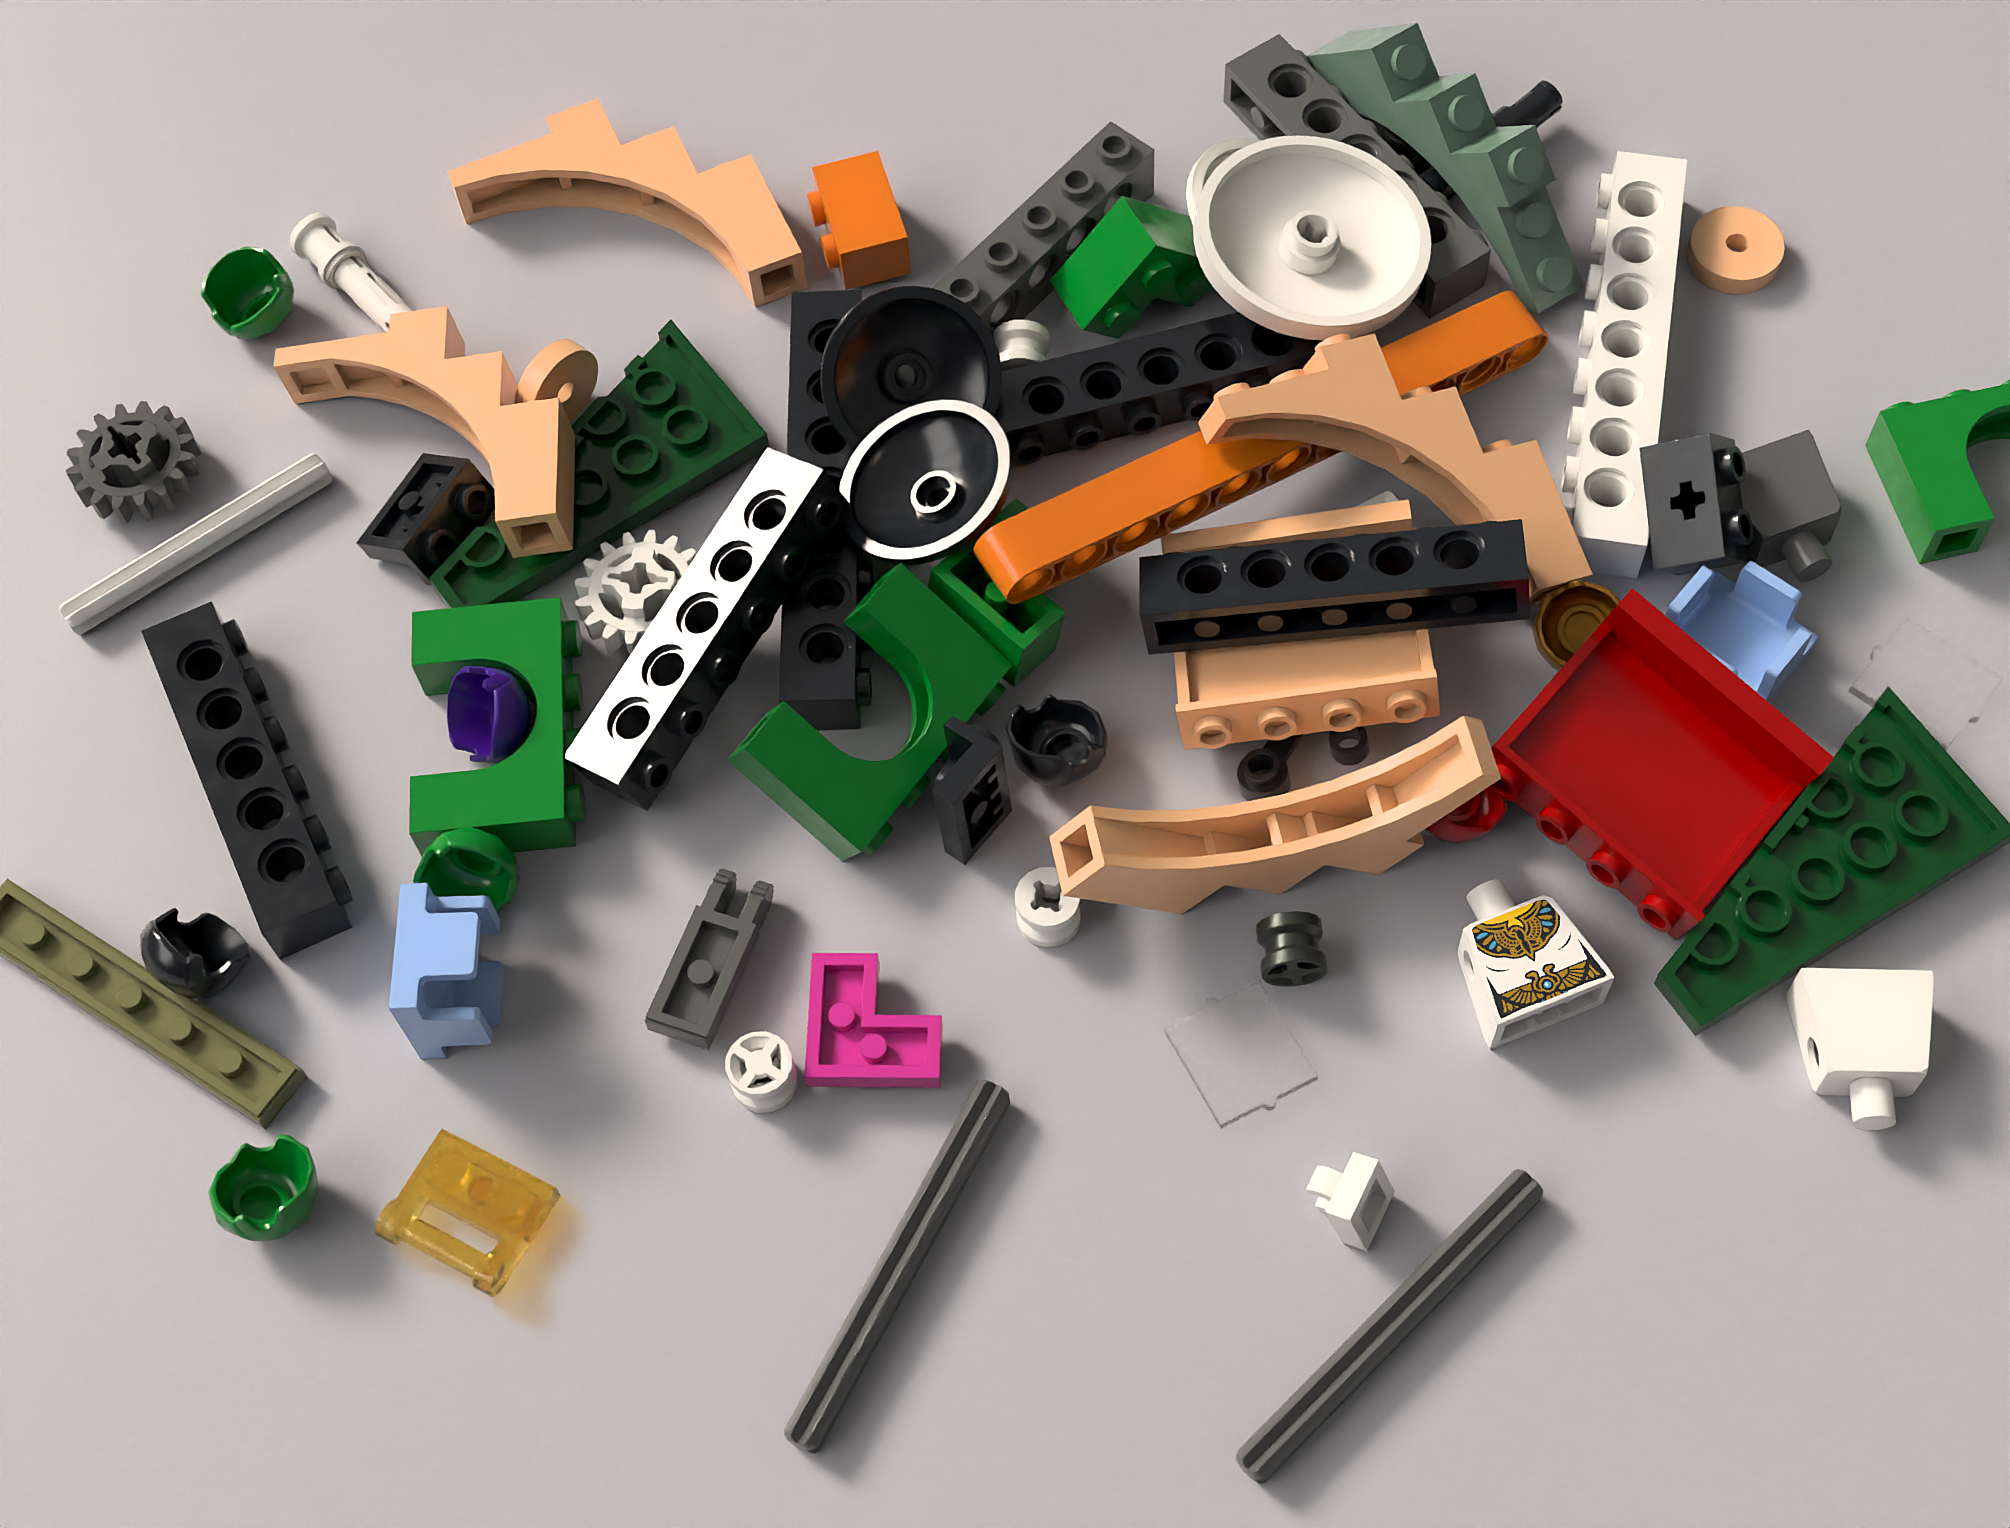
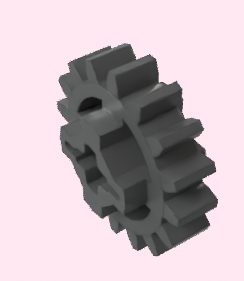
M140 401L136 411L133 413H128L122 403L118 404L115 408V417L109 420L99 413L93 417L97 428L93 432L79 429L76 433L83 446L67 450V456L73 466L66 469V474L83 505L86 508L93 506L98 516L102 519L107 518L115 511L121 523L128 524L133 512L137 511L142 513L146 521L153 520V507L160 504L169 511L173 510L176 507L171 497L176 492L190 495L193 491L186 477L201 474V468L196 457L201 455L202 452L186 420L182 416L175 419L170 408L165 405L153 414L147 401Z

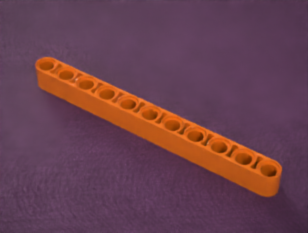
M1505 291L1383 346L1381 350L1400 396L1408 391L1425 386L1430 387L1432 392L1456 387L1459 396L1529 363L1545 348L1549 335L1513 291ZM1200 430L994 525L977 540L973 548L974 554L1006 601L1011 604H1018L1343 451L1298 440L1257 438L1207 445Z

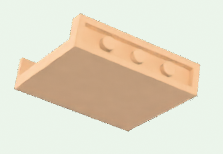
M1409 499L1171 533L1161 537L1162 555L1171 552L1185 553L1225 549L1233 546L1245 547L1286 543L1294 540H1316L1353 536L1356 534L1413 530ZM1428 629L1174 652L1178 704H1175L1184 750L1195 748L1216 749L1233 743L1263 739L1282 740L1293 735L1330 730L1343 732L1360 726L1390 722L1411 723L1421 718L1440 716L1437 674L1433 665Z

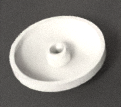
M1275 137L1255 142L1234 152L1208 178L1202 190L1194 218L1193 237L1196 255L1204 274L1220 296L1235 310L1263 327L1292 337L1309 340H1325L1344 333L1349 334L1350 338L1373 332L1392 322L1410 305L1416 296L1427 271L1431 256V233L1423 207L1407 183L1390 167L1374 156L1351 145L1321 137Z

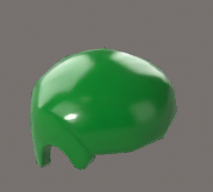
M245 246L225 254L210 268L201 286V297L210 308L213 320L228 335L235 336L238 339H256L276 330L290 315L294 297V286L286 270L269 251L264 248Z
M467 826L444 832L433 840L418 864L413 883H428L433 894L438 897L487 896L490 898L498 914L506 903L512 901L520 880L518 874L520 866L514 852L498 836Z
M278 1135L274 1144L269 1147L259 1148L248 1143L242 1144L232 1157L230 1163L223 1165L216 1172L210 1186L208 1195L216 1222L225 1231L250 1241H271L288 1235L299 1228L310 1216L318 1193L316 1167L309 1148L289 1135Z

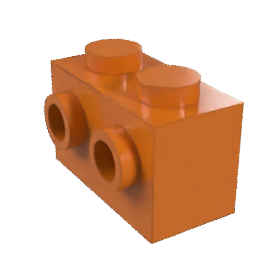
M874 151L812 167L815 191L806 193L811 219L814 227L825 226L827 235L820 236L825 262L828 270L839 269L845 290L911 274L908 236L879 152Z

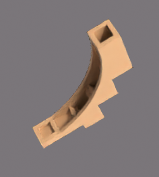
M448 306L390 314L389 332L275 349L274 368L294 404L347 396L380 399L428 414L450 426L467 439L490 465L495 490V522L513 558L573 550L575 434L560 399L532 400L515 404L518 385L503 352L498 351L465 356V342Z

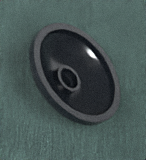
M899 286L885 289L866 297L841 318L831 333L823 353L820 387L824 406L830 421L843 440L856 450L861 442L885 420L902 410L929 401H964L984 409L994 417L1001 396L1002 367L998 348L992 334L982 319L968 305L958 298L937 289L921 286ZM909 365L915 374L914 381L910 386L901 388L895 381V373L899 367Z
M929 401L898 412L877 426L861 442L845 468L839 488L848 501L840 515L845 530L862 551L888 564L921 565L943 559L961 550L988 528L1001 511L1009 495L1014 477L1015 461L1007 434L990 413L964 401Z

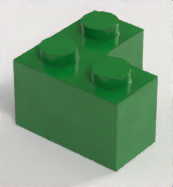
M1124 196L1119 198L1050 280L1083 331L1120 339L1124 333L1131 330L1137 324L1142 312L1155 298L1191 307L1195 301L1204 297L1212 287L1196 255L1193 224L1190 216Z
M1017 498L1000 511L988 528L974 541L954 554L947 556L932 568L928 588L1013 664L1003 676L1013 687L1056 651L1066 613L1044 593L1018 604L1007 602L974 554L973 548L977 540L987 530L1029 509Z

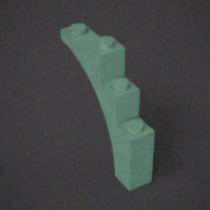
M1418 23L1350 31L1307 55L1312 68L1329 85L1337 86L1343 93L1346 102L1358 114L1377 121L1403 138L1437 170L1458 194L1485 232L1507 270L1520 301L1530 313L1539 314L1584 287L1546 189V185L1555 181L1556 178L1536 126L1496 127L1476 73L1439 76Z

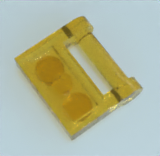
M441 1129L397 1198L391 1200L382 1210L375 1225V1235L394 1245L399 1244L401 1241L469 1276L473 1279L472 1285L474 1288L494 1297L508 1282L560 1198V1194L555 1186ZM429 1204L499 1242L494 1250L485 1254L419 1219V1216L426 1205Z

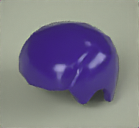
M464 666L453 677L448 693L446 717L449 739L453 748L474 754L470 755V761L500 763L513 755L522 746L530 726L531 711L526 691L511 673L496 668Z

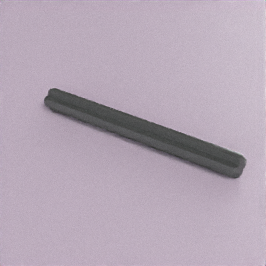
M981 1080L974 1087L784 1428L786 1439L801 1450L813 1454L820 1451L1010 1105L1009 1093L1001 1086L988 1080Z
M1521 1169L1514 1170L1237 1451L1236 1461L1248 1477L1259 1484L1265 1483L1540 1202L1543 1189L1535 1179Z

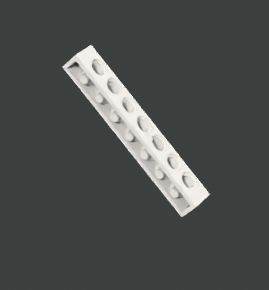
M1617 151L1612 174L1601 173L1596 208L1606 209L1605 219L1596 218L1590 253L1600 254L1599 265L1590 264L1584 299L1595 300L1594 311H1584L1579 336V346L1589 347L1588 359H1578L1573 385V394L1583 395L1582 407H1572L1567 434L1568 443L1578 444L1576 457H1566L1561 483V492L1571 493L1570 508L1565 507L1592 573L1637 579L1647 548L1649 527L1639 448L1658 444L1687 169L1686 159ZM1597 503L1606 504V505H1609L1610 507H1604V506H1601V505H1599V504H1597Z

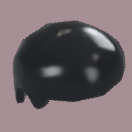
M1048 694L1039 706L1031 710H1025L1021 704H1017L1012 709L1005 727L1016 765L1030 779L1040 784L1056 787L1074 783L1096 770L1106 755L1108 738L1101 716L1096 710L1079 700H1058L1052 694Z
M172 908L155 920L150 921L140 934V950L146 970L158 983L182 996L204 998L223 991L234 981L251 958L249 944L234 927L214 914L202 913L196 919L184 923L177 920L179 911L176 908Z

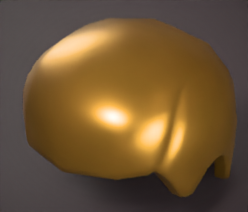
M1575 580L1555 588L1547 593L1540 602L1532 625L1537 651L1552 668L1559 671L1621 600L1608 587L1581 580Z

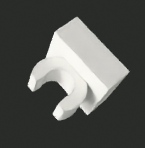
M1353 1152L1343 1174L1328 1167L1317 1166L1306 1188L1309 1194L1319 1197L1315 1206L1318 1210L1326 1213L1342 1243L1365 1251L1368 1250L1395 1193L1379 1160Z

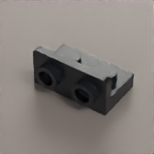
M422 453L356 543L371 559L409 565L426 585L432 586L429 579L432 574L476 527L484 525L495 510V490L470 459Z
M951 716L943 725L950 761L937 775L932 793L945 852L966 865L1011 813L1012 805L1003 747L1000 741L985 727L979 724H973L970 727L958 718Z

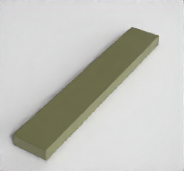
M8 878L0 886L1 957L263 1129H267L308 1076L302 1068L192 997L182 996L161 985L150 975L144 966Z

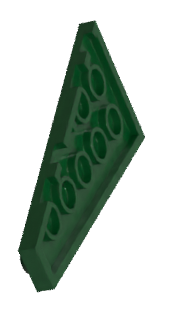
M671 319L658 332L659 341L644 357L637 355L625 367L624 379L608 396H598L571 425L575 434L573 550L513 558L494 517L486 527H476L429 578L434 591L447 608L516 602L600 551L602 543L607 542L611 544L623 537V533L633 531L766 450L767 447H770L767 433Z
M1889 686L1877 699L1873 708L1862 722L1845 739L1831 763L1819 777L1809 784L1765 839L1758 852L1746 867L1741 869L1729 884L1726 892L1710 912L1702 918L1658 973L1654 985L1694 1036H1697L1799 973L1801 968L1809 967L2010 843V823Z

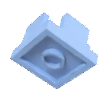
M1749 561L1741 570L1736 583L1703 565L1671 602L1665 615L1769 703L1811 653L1819 638L1818 635L1797 623L1793 618L1802 598V593L1752 561Z
M409 883L400 885L389 1010L420 1059L447 1058L448 1046L491 1044L492 1029L490 1026H498L502 1022L506 970L500 961H478L480 935H497L500 933V918L490 898L483 895L438 897L433 894L428 883Z

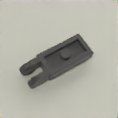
M723 868L719 869L718 873L716 872V876L713 878V882L701 906L696 905L645 1016V1024L648 1030L707 1050L710 1049L758 940V930L762 928L766 914L769 912L774 893L773 884L760 880L756 881V884L753 885L739 918H735L725 913L729 902L735 894L737 874Z

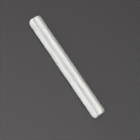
M316 453L307 455L65 601L59 607L62 616L76 634H84L329 485L333 479L327 465Z

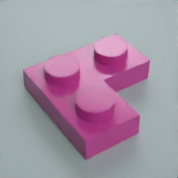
M812 953L804 1074L807 1087L941 1088L942 1015H877L880 972L878 953Z

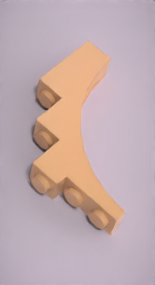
M599 99L546 117L550 131L549 135L524 142L519 146L447 171L459 209L466 224L507 212L545 207L598 208L638 216L672 229L702 247L736 278L755 308L788 296L792 292L808 288L802 251L751 154L697 173L674 126L621 145Z
M1346 333L1329 337L1315 347V354L1303 369L1282 373L1266 385L1250 388L1248 383H1237L1220 390L1214 395L1213 403L1198 422L1207 445L1257 438L1298 440L1344 451L1389 471L1428 497L1456 525L1522 519L1529 576L1530 606L1540 604L1546 594L1557 587L1575 580L1584 582L1593 575L1537 439L1512 446L1509 439H1504L1481 448L1456 387L1432 392L1430 387L1425 386L1413 389L1400 396L1375 333L1351 339L1350 335Z
M1462 716L1427 739L1395 755L1331 781L1282 795L1232 805L1185 810H1126L1090 805L1049 838L1063 896L1183 914L1224 885L1282 894L1324 865L1380 875L1424 845L1421 831L1501 779L1482 720Z

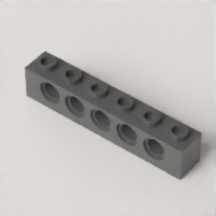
M1278 34L1225 64L1223 102L1260 141L1282 136H1314L1332 139L1356 147L1374 156L1390 167L1407 183L1423 207L1431 233V256L1428 268L1419 290L1412 300L1429 319L1485 286L1491 249L1484 236L1478 230L1470 228L1452 210L1449 201L1442 193L1434 192L1422 180L1409 159L1403 155H1398L1381 138L1376 126L1371 121L1364 120L1346 102L1340 89L1333 84L1329 85L1312 68L1308 57L1302 51L1295 50Z
M1110 121L940 280L933 289L948 293L968 305L986 324L992 336L995 329L1004 322L1023 320L1055 289L1050 282L1052 277L1121 196L1145 203L1154 194L1155 149ZM903 365L897 369L895 381L899 387H908L914 381L915 374L909 365Z

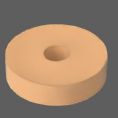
M1727 206L1706 213L1696 222L1688 242L1686 257L1688 266L1694 276L1706 286L1727 294H1747L1764 288L1774 279L1784 255L1785 243L1778 226L1764 214L1746 207ZM1729 248H1735L1740 250L1741 252H1735L1730 250Z
M560 339L549 344L534 357L524 371L517 387L515 404L532 400L559 398L567 418L571 422L584 409L594 391L598 377L596 357L590 351L570 339Z

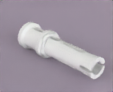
M313 213L302 219L295 226L290 235L289 245L291 250L300 258L309 259L318 268L319 277L326 285L345 291L385 332H389L390 314L412 311L366 264L367 260L364 250L355 242L346 241L337 232L335 221L325 213Z

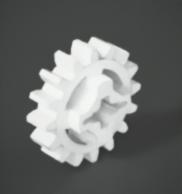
M648 530L644 541L635 543L634 538L629 532L623 533L622 547L615 549L609 543L604 542L600 545L604 556L601 561L586 558L583 562L588 577L575 580V587L579 596L575 604L581 621H584L589 637L592 640L602 637L608 652L614 653L622 644H626L631 655L697 555L693 548L682 552L679 538L674 535L662 545L658 544L655 530Z

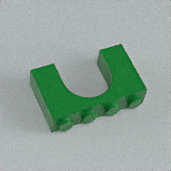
M2010 380L1999 386L1975 391L1968 389L1956 390L1945 395L1943 398L1919 403L1899 402L1880 411L1865 447L1919 564L1978 552L1995 519L1971 469L1967 457V449L1988 440L2010 439Z
M899 563L883 575L844 621L849 628L892 665L908 689L912 705V722L908 737L899 752L891 759L880 761L863 760L848 755L834 746L783 701L763 716L727 759L728 762L841 861L851 858L862 851L867 856H870L882 845L893 830V826L887 822L890 816L900 804L907 809L924 793L931 783V779L925 773L938 757L943 762L949 759L943 725L951 716L966 723L974 712H977L980 716L985 714L1004 693L1006 688L999 681L1013 665L902 563Z
M561 597L412 612L411 666L425 696L448 694L453 677L464 666H480L502 669L511 673L526 691L528 700L537 707L535 724L529 737L513 755L502 762L477 770L410 776L409 834L421 857L427 847L440 834L467 826L498 836L514 853L576 846V823L585 822L586 819L585 796L582 785L575 784L574 766L564 758V755L581 730L580 728H574L573 711L583 710V689L579 673L573 674L572 658L582 656V637L578 620H568Z

